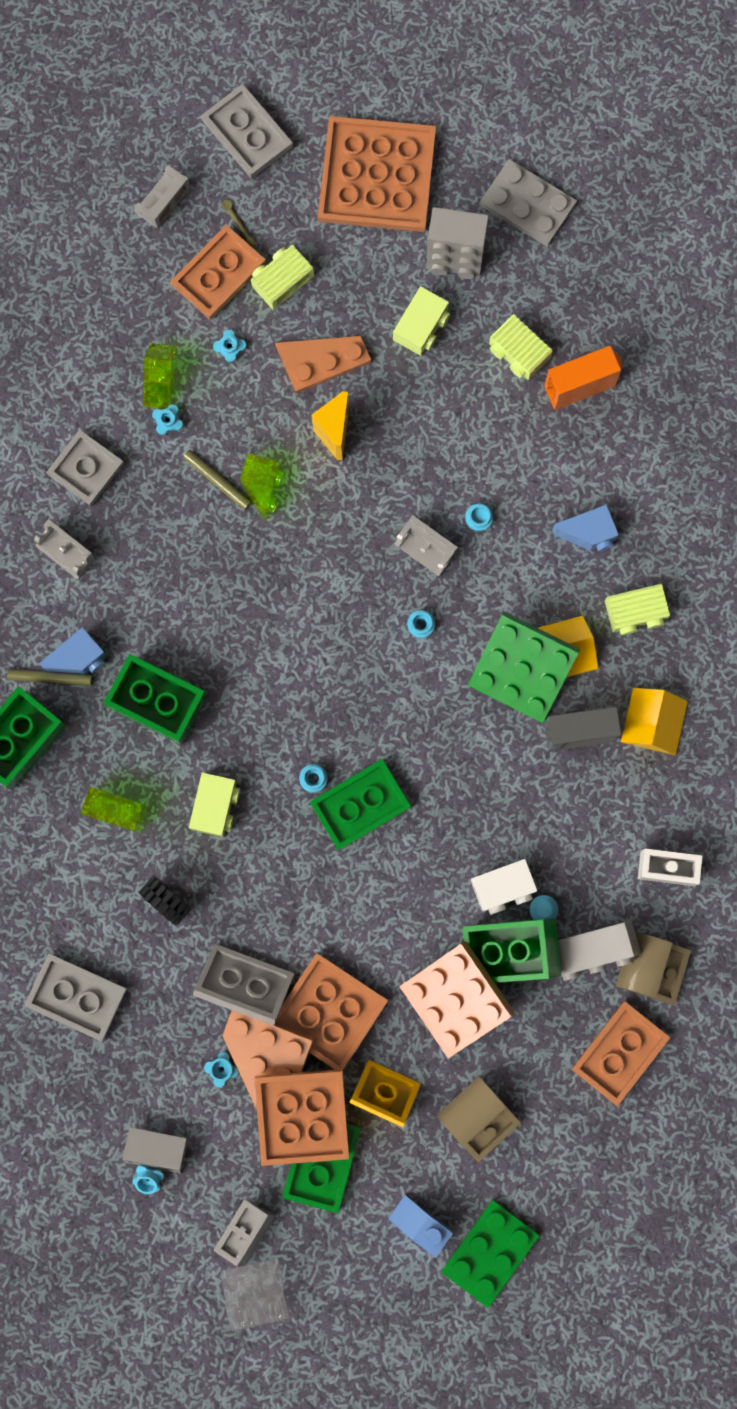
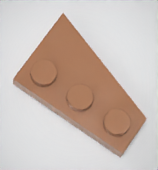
M361 336L275 343L296 394L371 363Z

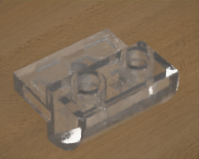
M278 1258L220 1271L226 1300V1311L233 1332L291 1319Z

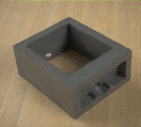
M617 707L548 716L544 723L548 751L616 742L621 736V731L625 730L623 715L618 714Z

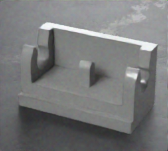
M170 166L164 169L165 172L162 178L142 203L135 205L134 209L137 215L157 229L190 189L188 178Z
M414 515L411 516L398 534L397 541L394 544L437 576L441 575L456 555L458 549L457 546Z
M48 519L44 524L45 531L42 535H36L34 541L37 543L35 546L78 580L95 558L90 551Z
M129 1128L122 1160L129 1164L146 1165L154 1169L181 1174L187 1138Z
M246 1199L242 1202L213 1250L236 1267L246 1266L276 1217L270 1211L260 1208L259 1204Z

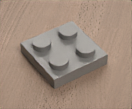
M79 430L46 473L92 507L123 467L124 462Z

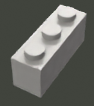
M632 921L558 940L563 981L580 977L579 971L589 969L590 974L607 970L606 964L616 962L617 967L634 963V956L641 955Z

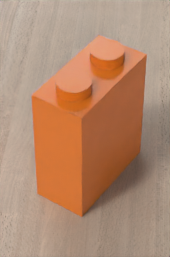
M607 346L549 369L544 387L554 410L615 387L621 368H623L621 358L617 352L613 353L611 346Z

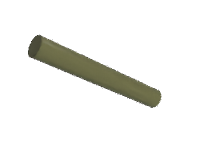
M191 450L185 453L183 456L184 460L241 508L246 510L252 504L247 497Z
M8 669L7 679L14 681L87 686L92 684V675L17 669Z

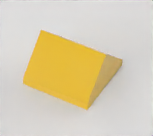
M343 391L311 415L313 431L337 460H343L349 413L348 392Z
M583 616L539 627V629L580 649L567 677L598 669L594 638Z
M633 688L621 742L676 755L688 701L665 690Z
M368 1060L350 1103L403 1127L421 1083Z

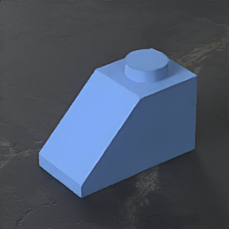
M607 505L556 523L552 529L557 537L590 551L597 548L599 552L613 547V542L619 536Z
M82 627L39 664L47 672L87 674L90 671L95 673L105 664L103 660L107 656Z
M404 1195L388 1218L411 1240L435 1258L453 1234L451 1228L406 1195Z

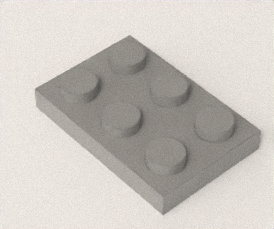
M243 84L201 115L203 123L251 179L293 148V142Z
M508 159L481 199L479 205L548 247L575 207L577 200Z
M214 943L195 986L193 996L274 1026L293 980L294 973Z
M48 953L24 1006L103 1042L128 988Z

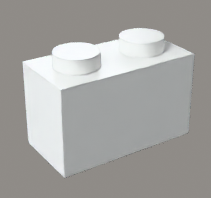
M643 849L640 852L638 879L688 886L699 885L702 856Z
M525 859L471 878V883L482 912L488 910L490 915L505 910L504 904L515 900L516 904L519 905L533 899L531 894L537 892Z

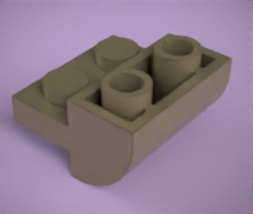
M635 932L641 955L633 957L634 963L621 966L616 987L675 1006L691 950L657 937Z
M479 1076L436 1115L478 1163L521 1124Z

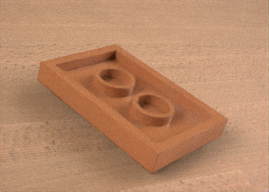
M225 225L170 283L171 286L211 321L253 278V272L259 266L266 264V259L229 226Z
M623 1001L571 1070L618 1106L670 1037L627 1002Z

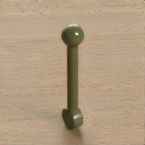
M230 200L223 201V210L228 211L244 236L245 242L254 247L256 241L253 237L249 236L233 211L232 202Z

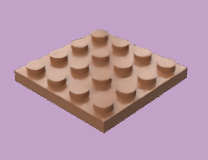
M329 116L318 222L425 232L436 126Z

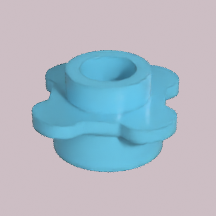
M226 330L220 341H216L213 344L215 352H220L227 362H233L240 351L245 350L246 343L244 340H239L234 336L232 330ZM232 344V347L228 348L227 345Z
M169 405L166 409H155L153 411L152 417L158 425L156 431L160 435H165L167 432L174 430L179 431L183 427L182 421L178 418L179 409L176 405ZM170 418V421L166 422L165 419Z
M225 1052L219 1053L217 1059L213 1062H207L204 1066L205 1072L210 1074L214 1079V1085L217 1087L224 1086L225 1081L231 1077L235 1078L239 1072L238 1068L230 1062L229 1054ZM223 1067L224 1072H219V1068Z
M146 1165L137 1166L136 1172L138 1174L133 1178V1184L136 1189L143 1194L158 1192L161 1187L159 1182L163 1180L164 1173L161 1170H156Z

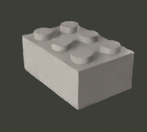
M433 207L428 234L426 269H430L432 273L437 275H446L447 272L458 273V276L464 279H472L474 276L480 277L488 215Z

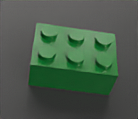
M129 654L103 704L108 709L182 746L208 696L205 691Z
M19 686L0 707V783L10 790L17 786L67 727Z
M556 918L463 926L464 941L468 943L494 983L550 979L562 976Z

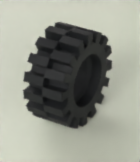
M154 875L138 892L153 908L175 926L192 910Z

